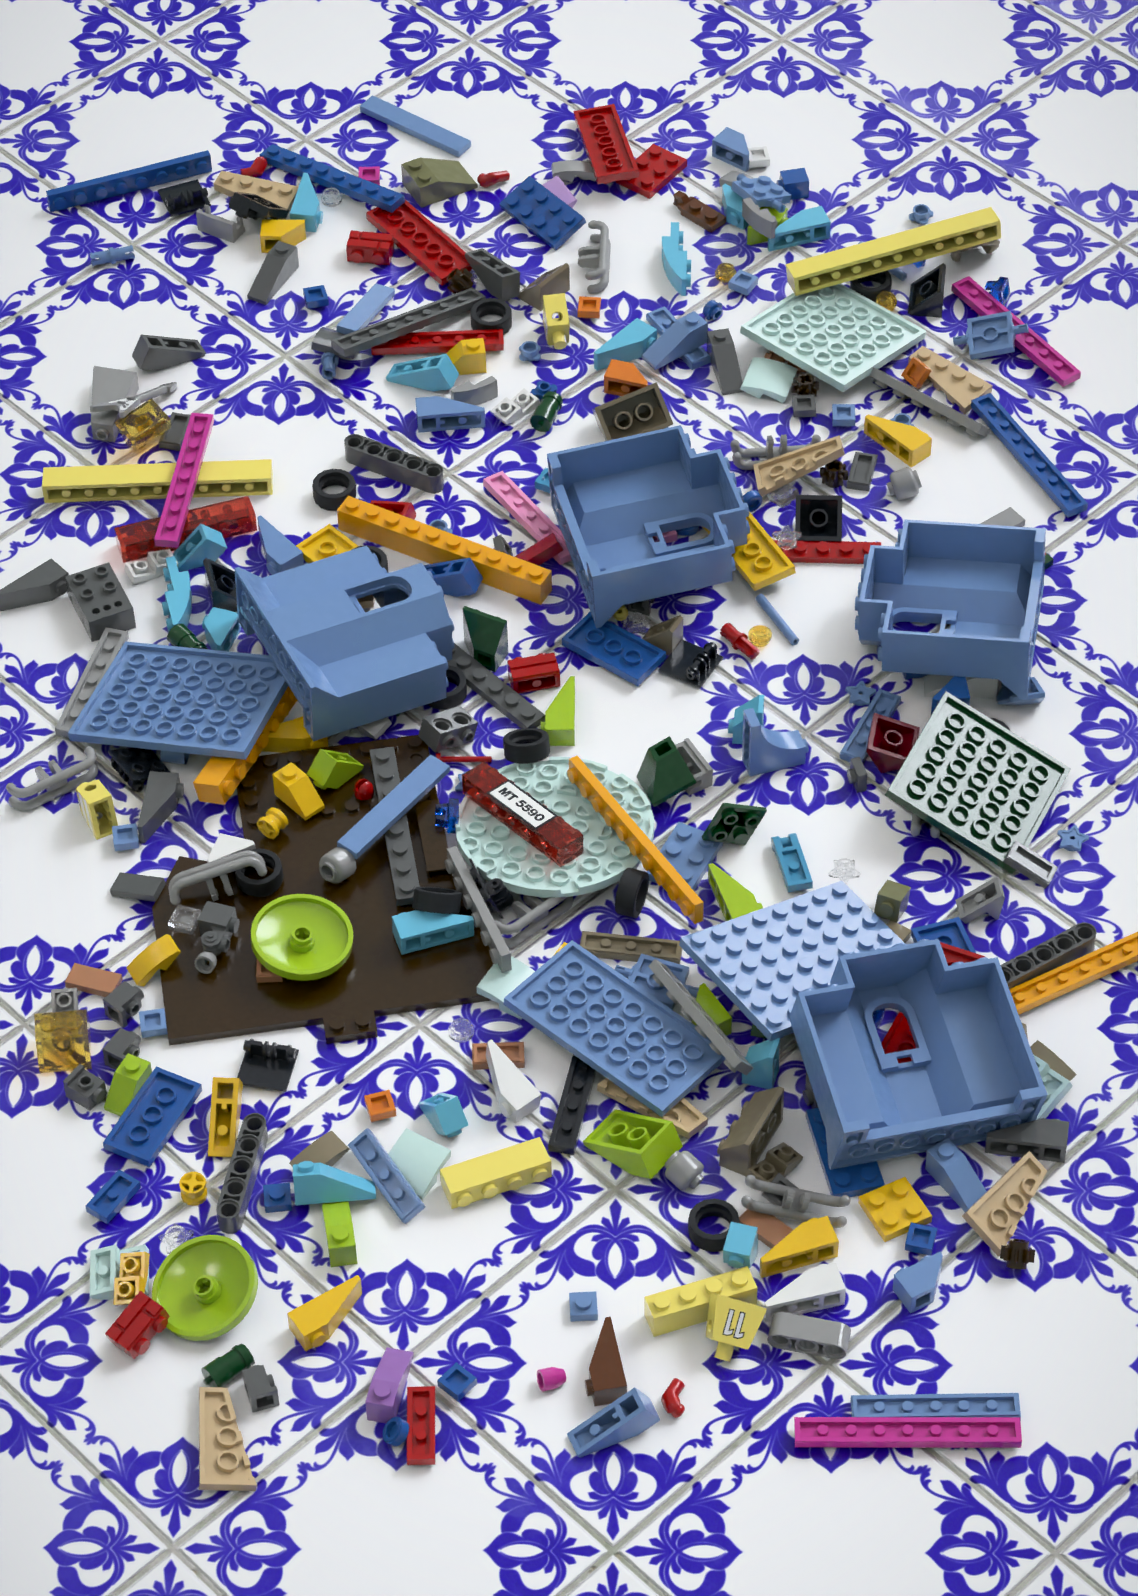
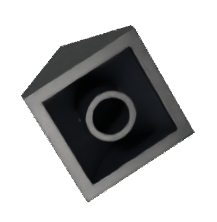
M944 263L911 284L908 314L911 316L942 318L946 265Z
M796 495L795 541H842V495Z
M205 558L203 560L205 581L212 608L216 607L237 612L235 571Z

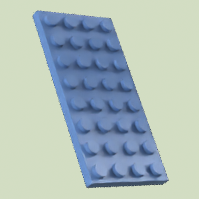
M573 940L504 998V1005L661 1117L726 1060L722 1054L718 1055L709 1046L711 1040L700 1035L695 1029V1025Z

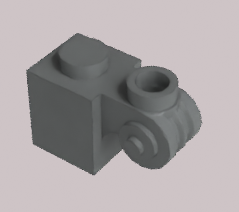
M210 901L206 902L198 918L203 952H212L215 956H218L221 952L226 953L228 951L231 936L238 931L240 923L235 907Z

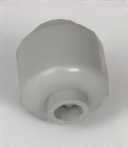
M909 467L892 472L889 477L890 482L886 483L890 495H896L900 501L918 495L919 488L922 487L917 471H912Z
M342 847L332 849L323 855L319 861L321 876L326 881L334 884L346 880L356 870L355 858L348 850Z
M676 1151L664 1164L666 1168L665 1177L680 1190H686L689 1187L695 1189L704 1179L701 1175L704 1165L689 1151H682L681 1153Z

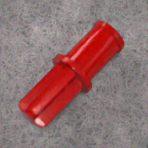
M726 623L722 626L720 635L732 644L733 649H739L751 660L756 659L760 651L748 640V636L745 633L739 632L731 623Z

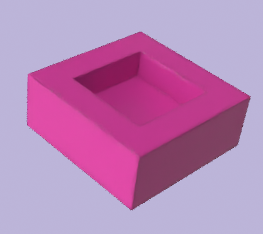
M380 166L359 167L358 177L380 185Z

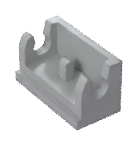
M206 204L204 205L205 212L202 209L196 211L199 231L235 243L245 232L243 219L237 216V223L232 220L230 221L211 214V208Z
M686 738L684 741L675 744L697 782L685 790L688 795L712 786L713 769L691 740Z

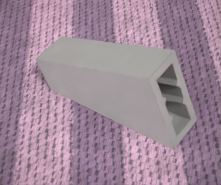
M100 366L93 367L92 405L136 396L139 390L137 372ZM116 410L91 412L93 439L115 442L126 416L120 418L119 411Z

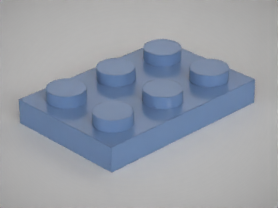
M678 822L660 852L695 891L708 870V864H712L723 846V842L703 840L701 836L705 831ZM647 871L649 881L656 883L654 876Z

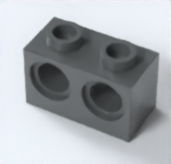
M458 706L424 716L418 736L437 753L473 742L478 722L464 708Z

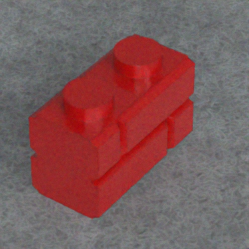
M351 230L346 245L347 261L390 265L394 253L393 234Z
M539 653L536 656L516 657L513 660H507L508 678L511 688L518 694L560 687V670L555 653Z
M139 1291L105 1335L115 1346L133 1359H136L139 1354L142 1355L148 1350L150 1340L154 1335L166 1328L170 1316L160 1304L142 1291Z

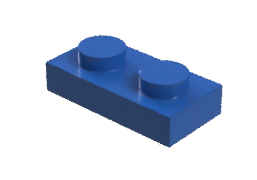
M119 1169L85 1205L86 1212L108 1224L141 1188L140 1181Z

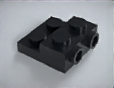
M234 192V195L229 200V208L236 211L235 215L244 219L249 217L257 220L258 217L268 219L269 217L278 220V218H287L290 211L251 193Z

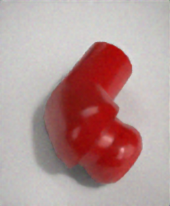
M257 157L251 167L240 169L241 175L261 176L267 167V160L264 157Z
M507 170L487 174L481 173L477 177V181L481 187L488 188L498 182L508 181L510 174Z
M677 1378L671 1381L661 1397L665 1411L668 1414L671 1413L674 1418L680 1417L685 1411V1407L680 1403L678 1397L685 1385Z

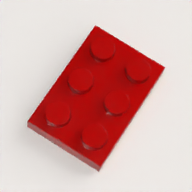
M652 144L635 159L639 169V177L632 178L631 180H619L616 183L651 199L687 167V159Z

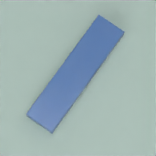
M375 283L337 324L336 332L346 335L365 328L395 296V289Z
M665 306L646 314V320L652 327L657 329L660 336L677 320ZM701 346L680 357L691 370L711 363V356Z
M882 689L878 690L842 748L839 759L850 762V759L860 757L864 764L868 757L866 747L873 714L877 713L892 718L901 703V696Z
M369 1128L365 1129L348 1144L353 1154L403 1223L407 1224L426 1207Z

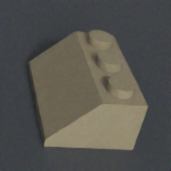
M657 382L592 409L606 441L660 430L673 425Z
M779 1086L755 1092L750 1102L746 1101L744 1103L740 1118L732 1122L729 1136L727 1139H722L718 1146L717 1153L720 1154L719 1166L746 1176L747 1170L757 1164L783 1121L784 1088Z

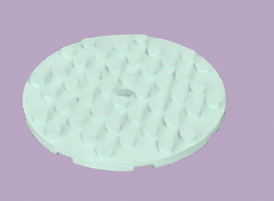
M549 757V761H538L528 764L513 763L504 766L484 777L483 783L475 789L471 788L463 798L456 815V841L467 864L473 868L469 861L471 858L485 880L490 881L494 878H499L509 891L517 894L541 898H558L595 892L620 881L627 868L636 869L641 861L637 856L632 855L627 844L624 841H620L614 829L606 824L603 816L594 810L591 802L581 795L580 789L568 779L569 758L572 757ZM581 759L651 842H653L654 817L651 804L642 789L623 773L618 775L608 770V766ZM509 779L555 813L557 817L535 830L488 795L487 792ZM553 825H560L558 827H554V830H552Z

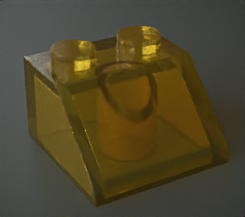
M152 398L131 411L124 418L114 422L123 440L133 452L143 448L148 442L163 435L165 431L171 428L170 418Z
M86 1009L34 1014L35 1040L40 1073L72 1071L79 1064L83 1065L84 1069H92L90 1020Z

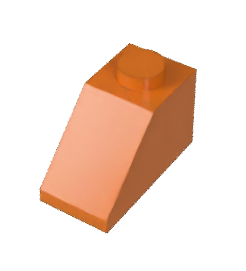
M611 359L604 375V393L624 396L648 386L647 380L633 363Z

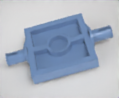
M740 173L737 176V181L732 182L731 189L743 199L751 198L754 204L759 207H771L779 213H783L786 209L784 204L790 203L791 194L785 191L782 186L773 182L768 176L750 179L743 173Z
M1011 311L967 319L968 328L966 335L953 337L954 346L967 344L971 360L1015 352L1014 340L1016 335L1029 333L1028 324L1014 326Z
M641 954L638 962L631 969L619 965L615 967L617 972L673 1010L676 1003L666 995L668 989L665 986L661 987L652 978L654 973L648 967L656 959L673 972L693 997H697L699 987L686 985L689 975L688 966Z

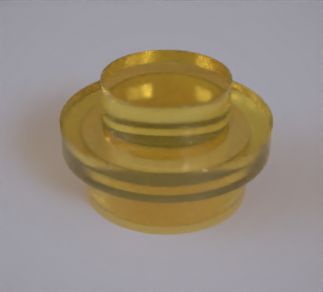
M721 263L715 270V278L721 282L728 283L737 272L732 264Z
M883 291L877 295L876 303L892 312L897 305V299L893 293Z
M756 625L749 630L748 638L754 646L764 647L771 640L772 632L766 626Z

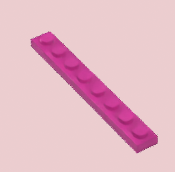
M970 276L952 284L951 291L980 316L1009 311ZM1011 312L1014 326L1025 324ZM1028 327L1029 333L1016 335L1014 345L1062 387L1080 379L1081 371Z
M191 413L155 535V546L178 548L214 424V414Z
M794 1417L795 1447L1021 1448L1022 1446L1020 1417Z

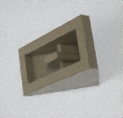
M679 615L651 626L642 639L666 652V655H670L680 641L683 640V617Z

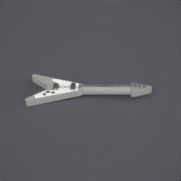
M177 382L162 384L134 397L91 405L90 412L116 410L119 411V417L124 418L141 403L167 392H173L177 388Z

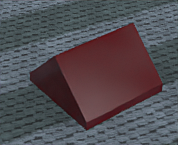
M877 713L873 714L866 752L881 773L901 768L919 736L920 727Z

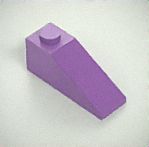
M386 1348L371 1380L365 1401L367 1420L387 1423L391 1418L397 1417L414 1352Z

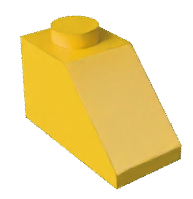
M483 338L461 340L446 353L459 372V375L487 373L486 351Z
M292 762L272 774L275 796L304 820L325 809L323 801L307 774Z

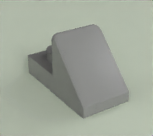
M995 877L955 900L960 920L966 924L986 912L996 920L999 919L1005 900L1000 878Z

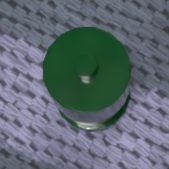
M548 391L542 396L540 404L536 407L530 418L531 426L537 431H549L556 419V414L562 407V397L553 391Z
M184 624L175 625L167 635V641L172 646L207 649V646L200 642L195 634Z
M242 1343L232 1347V1350L202 1367L201 1371L205 1378L203 1379L204 1384L210 1387L223 1388L241 1374L242 1370L253 1366L255 1360L249 1349Z

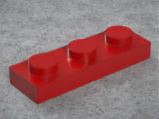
M435 1386L407 1387V1422L409 1424L407 1465H435Z

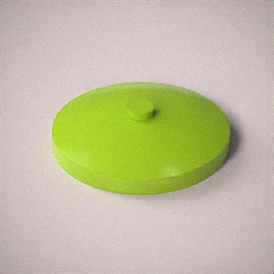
M291 894L272 900L257 913L251 927V946L258 961L272 973L292 980H315L334 973L347 961L353 946V928L345 912L333 902L311 894Z
M220 1235L199 1236L179 1245L162 1262L154 1278L152 1300L156 1301L167 1311L170 1317L168 1318L166 1328L176 1336L192 1341L214 1339L232 1330L248 1314L258 1289L257 1268L249 1253L236 1241Z

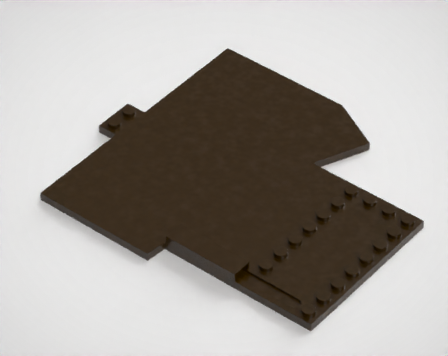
M418 735L258 756L256 762L237 786L244 839L252 840L255 843L256 849H267L277 854L281 859L284 876L283 882L277 891L270 895L262 897L249 896L243 893L237 886L235 871L227 873L234 895L228 896L226 894L224 884L220 876L212 879L218 891L219 900L213 901L207 883L203 881L183 888L180 891L181 902L179 905L174 906L169 896L168 886L170 880L174 875L182 871L208 863L204 860L179 856L165 882L166 885L152 907L156 940L168 934L181 951L167 970L160 969L169 1046L320 1024L324 1025L326 1044L378 1037L375 1020L377 1016L492 1001L477 993L478 984L494 964L490 957L489 946H485L482 942L479 927L476 928L474 926V936L401 955L392 933V916L416 909H413L412 904L397 906L384 834L358 859H355V873L341 883L334 884L326 881L319 871L321 857L336 848L337 841L378 804L370 750L394 747L401 783L430 756L428 745ZM320 749L348 753L364 765L359 773L337 789L328 787L325 790L314 785V780L309 777L323 801L325 809L307 820H304L274 794L273 773L292 762L307 774ZM359 779H367L372 783L374 787L372 798L359 800L355 797L354 786ZM434 786L406 813L420 887H440L456 890L453 880L454 876L448 874L445 866V860L448 859V844L436 786ZM271 807L282 811L288 819L287 827L282 830L280 829L279 835L274 839L263 835L257 827V821L261 817H265L267 810ZM265 866L267 874L259 876L253 867L244 875L250 879L259 880L270 876L274 870ZM311 894L333 902L345 912L353 928V946L349 958L342 967L326 977L315 980L300 981L283 977V982L257 983V958L251 946V927L255 916L266 904L286 895ZM461 898L460 912L456 914L471 916V910L465 908ZM210 901L235 907L240 923L238 931L231 936L228 951L226 953L221 952V954L216 956V967L211 973L204 974L199 972L194 964L195 959L203 952L198 918L206 902Z

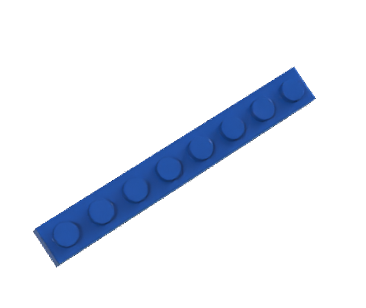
M274 144L259 154L271 166L302 177L303 173H308L312 182L391 213L405 202L404 195Z
M206 150L46 191L48 208L50 212H55L212 172L211 155Z
M991 393L971 400V408L1067 517L1087 510L1088 503Z

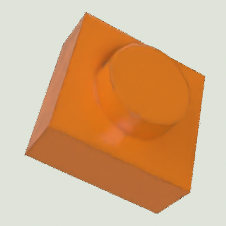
M579 296L578 318L599 319L601 297Z
M913 357L901 376L915 388L920 389L932 370L918 358Z
M390 1090L364 1096V1102L371 1122L397 1116Z

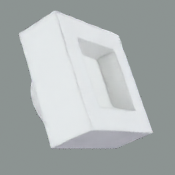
M767 146L748 148L749 168L770 166Z

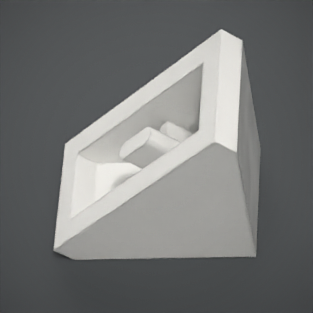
M220 833L207 858V862L209 863L241 851L256 849L255 843L252 840Z

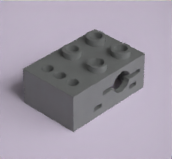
M109 562L65 576L68 597L91 642L100 640L106 627L122 631L136 628L133 606Z

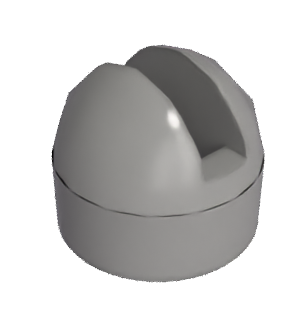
M204 951L198 955L194 964L199 972L209 974L216 967L217 959L212 952Z

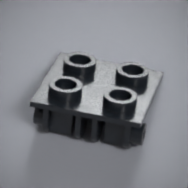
M198 179L157 190L171 217L202 209L205 204L211 206L207 198V188H202Z
M681 640L659 668V671L701 688L724 657L717 654V645L713 642L706 643L704 648Z
M121 748L108 750L109 755L112 757L111 766L125 782H128L127 784L132 791L141 792L144 789V782L148 780L150 771L170 772L151 749Z
M470 858L469 861L473 868L469 869L474 881L478 884L485 903L488 904L492 913L497 911L503 919L501 911L511 907L512 903H514L513 896L501 879L494 878L486 882L478 867Z
M254 1039L245 1040L243 1050L246 1052L237 1078L245 1086L286 1092L299 1049L292 1048V1045L289 1044L286 1046L273 1042L272 1045H269V1041H265L263 1044L260 1041H254Z

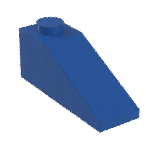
M471 558L424 565L427 571H431L437 586L440 585L445 595L454 597L473 595L477 592L483 580L482 575Z

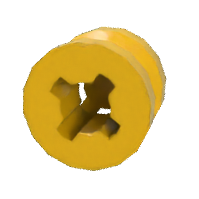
M274 807L269 808L266 816L261 817L257 821V827L260 832L270 839L276 838L279 835V830L285 829L288 825V819L284 813Z
M188 1172L181 1177L179 1187L183 1202L191 1206L202 1204L208 1196L205 1177L198 1172Z

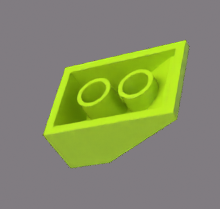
M616 1109L583 1141L584 1146L629 1174L652 1179L657 1175L667 1160L683 1147L673 1121Z

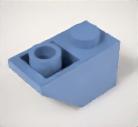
M941 1252L932 1256L927 1255L918 1263L910 1267H903L894 1274L893 1291L910 1314L934 1302L942 1270L943 1255Z

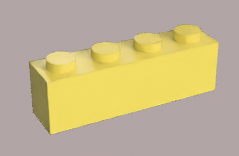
M540 1137L440 1169L441 1187L451 1209L465 1207L473 1202L485 1198L489 1199L497 1194L509 1190H517L522 1186L534 1182H542L546 1178L552 1177L551 1159Z
M748 1266L645 1296L644 1316L653 1337L706 1322L711 1292L757 1305V1285Z

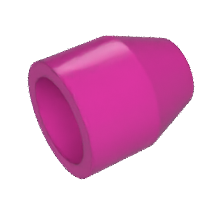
M548 1367L537 1370V1382L542 1392L556 1389L566 1382V1373L562 1368Z

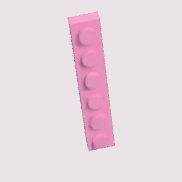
M503 471L483 479V486L537 542L551 533L555 534L563 551L553 558L560 565L571 561L562 531Z

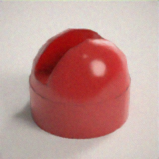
M359 779L354 786L355 797L359 800L372 798L374 795L372 783L367 779Z

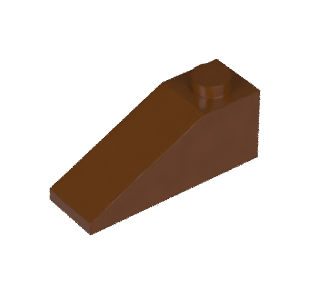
M611 1316L605 1317L589 1366V1379L585 1380L587 1397L592 1396L594 1407L611 1404L627 1393V1383Z

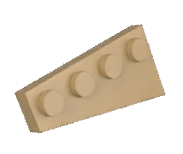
M221 171L214 182V190L232 197L234 192L256 194L290 211L298 190V186Z
M921 346L909 356L908 364L915 357L932 370L927 379L933 382V387L938 391L942 390L952 404L956 403L964 415L972 409L971 400L992 392L993 385L924 346Z
M840 435L754 464L759 494L764 496L844 456L845 453Z
M605 1078L597 1084V1091L642 1115L673 1121L677 1133L687 1139L708 1125V1118L685 1098L680 1100L661 1117L609 1079Z
M1030 1151L1020 1158L962 1215L965 1221L998 1257L1001 1254V1245L1007 1246V1242L1017 1229L1016 1226L1020 1218L1028 1208V1203L1034 1197L1047 1173L1044 1166Z
M199 1387V1490L256 1491L257 1484L255 1477L252 1476L251 1464L243 1446L242 1434L237 1426L236 1414L228 1388Z

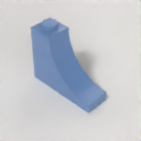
M753 708L743 710L742 760L750 777L805 764L806 753L809 752L806 739H802L798 730L787 732L769 730L760 725Z

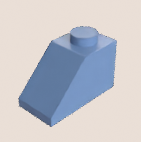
M726 127L712 140V156L747 172L749 170V151L745 136Z

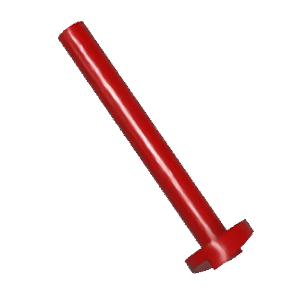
M441 752L436 754V758L444 763L492 762V756L441 757Z

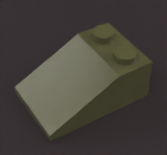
M420 157L401 164L402 184L421 208L478 188V184L459 161Z

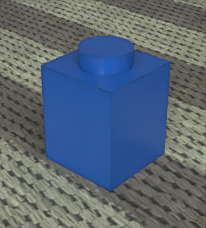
M805 168L780 171V177L776 184L782 186L785 191L791 194L790 200L809 198V178Z

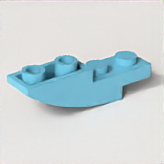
M671 222L670 236H662L663 268L675 290L681 296H686V287H691V274H687L691 273V260H687V251H683V245H679L683 244L684 231H679V222Z
M175 556L167 557V567L163 568L165 582L170 581V584H167L168 591L165 592L166 601L162 602L164 616L169 615V618H166L168 633L177 624H184L187 627L192 610L188 571H178Z

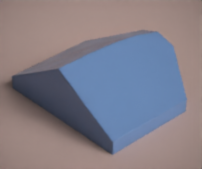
M1030 677L1027 701L1021 700L1003 683L1001 684L996 701L1000 705L1041 703L1045 698V692L1036 678Z

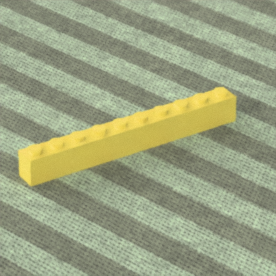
M992 207L788 263L786 264L787 282L794 294L798 296L1001 239L1000 219Z
M272 459L202 462L192 498L273 495ZM176 463L44 467L42 479L44 502L166 499Z

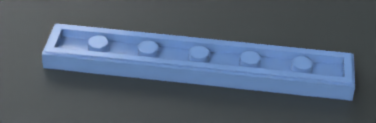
M373 95L360 105V112L457 157H460L471 147V140Z
M432 755L427 757L337 841V847L348 850L355 859H358L450 772V766Z
M1019 1393L851 1395L850 1397L851 1417H1020L1021 1421Z

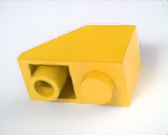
M262 219L260 232L262 253H268L278 241L295 246L306 239L305 220Z

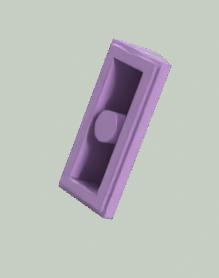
M558 176L543 184L546 189L571 208L574 207L577 199Z

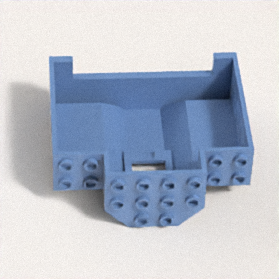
M679 425L547 454L551 506L565 539L566 547L570 553L596 628L602 627L622 605L733 581L732 571L736 570L732 554L735 553V547L747 544V534H750V527L746 517L749 516V508L747 503H743L741 488L736 487L734 472L730 473L728 457L724 458L721 449L696 454L695 449H691L689 434H685L682 426ZM692 526H702L710 531L706 538L672 546L666 545L662 535L665 532ZM653 536H657L659 542H654Z
M904 519L903 529H898V542H896L895 547L870 545L869 554L864 555V568L861 569V582L858 584V596L855 598V611H858V616L855 618V630H858L861 644L882 646L878 648V661H882V671L999 679L1021 700L1027 701L1044 589L1046 528ZM904 621L941 624L939 633L897 631L893 628L894 624ZM946 624L951 625L950 629H945Z
M366 545L263 578L240 567L235 568L238 622L247 636L256 633L302 706L304 727L313 741L446 698V687L449 686L446 677V670H448L447 661L452 660V649L455 647L452 638L454 624L449 617L442 587L440 585L437 586L431 571H427L422 563L387 573L386 569L380 566L376 554H372ZM372 594L381 608L365 612L357 599Z
M922 939L916 943L906 945L899 943L889 948H872L861 953H845L838 958L830 981L831 985L815 990L807 988L798 992L789 1019L826 1129L830 1170L927 1152L928 1149L947 1138L955 1146L985 1141L988 1132L1036 1120L1047 1098L1045 1086L998 957L990 959L982 957L973 962H955L948 966L939 939ZM891 1008L903 1013L907 1019L916 1048L885 1054L872 1018L873 1012ZM905 1057L911 1058L910 1062L898 1063L897 1060Z

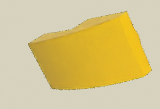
M166 934L138 954L126 969L136 985L144 987L158 969L167 970L181 951L172 937Z
M145 1251L120 1253L119 1277L114 1278L113 1305H129L139 1291L145 1292L149 1269V1253Z

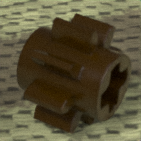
M466 268L454 269L446 279L449 284L447 289L456 294L473 286L471 281L473 274Z
M802 373L797 378H793L791 393L815 395L817 397L819 381H814L813 375Z
M834 460L826 464L825 468L821 467L820 477H822V484H826L830 488L843 486V480H848L846 464H842L839 460Z
M1009 1239L1007 1246L1001 1245L1000 1258L1006 1261V1267L1026 1269L1029 1262L1034 1263L1035 1250L1029 1247V1241Z

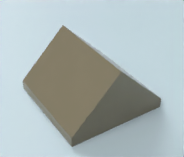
M568 263L545 272L522 289L517 297L542 311L543 295L566 293L570 290V268Z

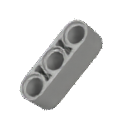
M777 1312L773 1314L767 1341L771 1346L778 1349L832 1359H842L847 1354L851 1328L841 1322L787 1312Z

